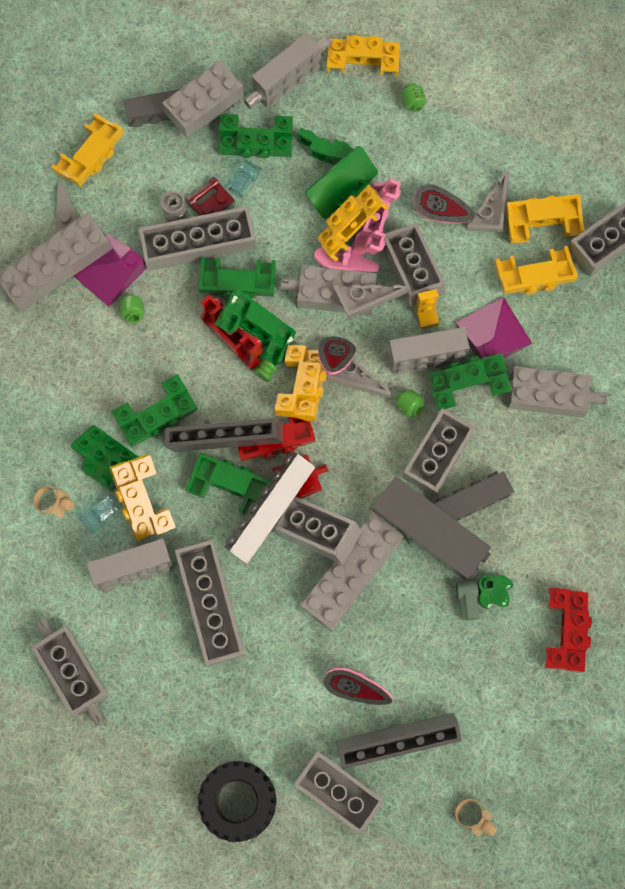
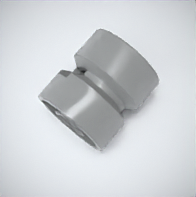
M169 191L162 196L161 207L165 219L168 222L185 219L187 209L183 195L177 191Z

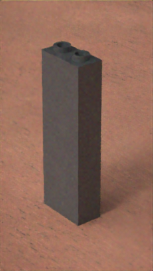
M397 476L393 478L371 508L373 512L464 580L473 579L479 571L477 567L480 562L485 563L491 555L488 552L491 546Z

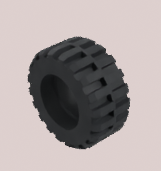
M230 761L221 764L209 772L200 786L197 807L201 820L211 833L228 842H244L255 838L268 827L275 814L277 797L274 785L262 769L251 763ZM234 781H241L250 785L257 798L253 814L243 821L227 819L221 813L218 806V797L224 786Z

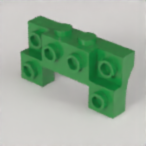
M220 114V155H238L244 158L259 156L260 158L292 157L293 116H275L274 129L239 128L238 114Z
M201 257L199 293L218 294V297L229 299L231 293L239 289L250 298H255L256 296L274 297L276 260H272V263H261V260H257V270L253 271L220 269V258H216V261H211Z
M239 289L231 293L226 307L221 310L215 323L230 335L239 326L250 335L256 336L264 344L260 357L268 360L274 366L281 363L285 351L296 333L294 329Z
M503 352L480 359L479 356L470 357L467 359L468 362L462 364L460 361L452 362L449 364L450 367L429 372L428 376L437 411L457 405L453 391L489 382L492 396L511 392L512 387Z
M178 374L161 383L168 396L141 412L135 414L128 402L111 411L132 448L150 437H158L163 433L162 430L177 426L180 420L198 410Z
M200 453L185 490L204 499L211 485L244 499L239 513L246 516L250 505L257 501L260 491L269 484L270 480L252 474V471L248 468H237L234 466V463L228 460H223L222 462Z

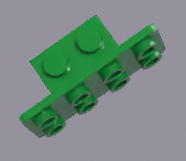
M357 146L305 191V194L320 216L326 219L351 195L356 198L370 185L368 182L378 174V170L361 146Z
M95 425L88 428L71 444V448L84 457L81 470L109 491L116 487L109 467L139 457Z

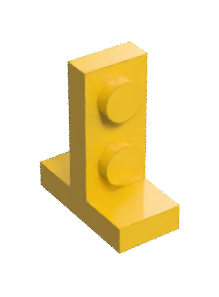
M437 289L418 293L414 308L421 329L439 325L435 310L439 297Z

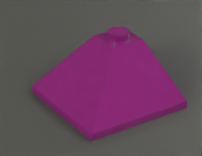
M106 233L105 236L113 249L73 277L109 307L147 267L145 260L136 252Z
M504 297L455 323L458 328L465 327L469 347L475 356H479V359L503 352L505 359L532 344Z

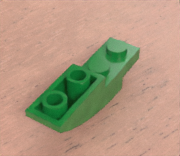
M300 128L297 132V141L309 147V156L325 163L336 165L353 150L344 141L340 142L335 139L333 144H330L327 139L315 136L310 130Z

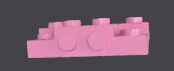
M391 178L385 182L371 184L372 188L388 207L391 202L399 198L401 193L399 189L401 182ZM381 206L375 213L378 219L375 221L370 217L356 232L351 250L352 253L360 256L365 253L375 255L383 250L385 246L383 226L389 214L388 209L385 210Z

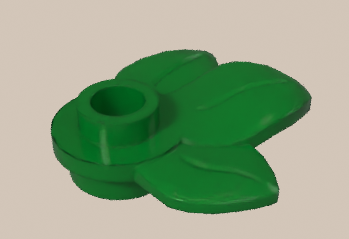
M486 574L481 576L478 581V587L481 591L479 595L480 604L486 610L493 603L501 607H507L509 605L507 590L513 587V582L503 575L494 577L493 575ZM487 581L491 582V586L489 588H487L486 586Z

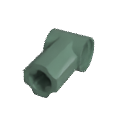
M476 580L456 582V593L458 600H460L462 621L479 619L478 586Z

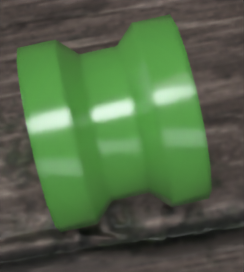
M262 359L259 367H256L253 372L262 380L269 382L272 373H275L277 368L268 360Z

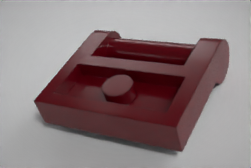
M212 177L209 183L193 196H188L185 199L199 216L224 211L235 202L234 198L215 177ZM213 188L217 190L200 205L196 203Z

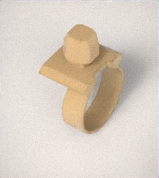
M50 486L40 488L33 500L34 507L44 514L52 513L60 518L64 516L65 511L73 510L75 505L70 500L69 494ZM48 490H54L55 496H57L55 504L49 509L42 511L39 506L41 496Z
M466 799L458 804L455 816L463 828L472 830L476 837L480 836L482 832L489 836H494L497 828L490 822L492 814L488 810H484L482 806V818L477 825L464 826L459 821L460 808L469 802L479 804L478 801Z

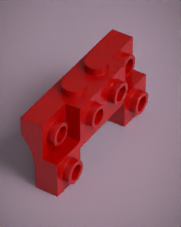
M208 295L200 302L203 308L200 316L201 320L252 371L259 364L257 357L263 352L260 346L262 343L256 336L251 337L248 332L242 331L239 327L230 335L217 326L215 323L224 305L218 298L213 299Z
M288 417L290 423L283 425V443L237 447L241 462L258 457L265 460L276 457V454L283 453V455H287L291 451L294 452L297 447L315 443L316 439L310 421Z
M549 588L548 593H550L547 609L563 611L560 648H545L546 664H544V668L583 673L585 672L586 651L591 646V637L588 636V628L591 629L592 617L589 616L588 611L589 593L570 591V589Z

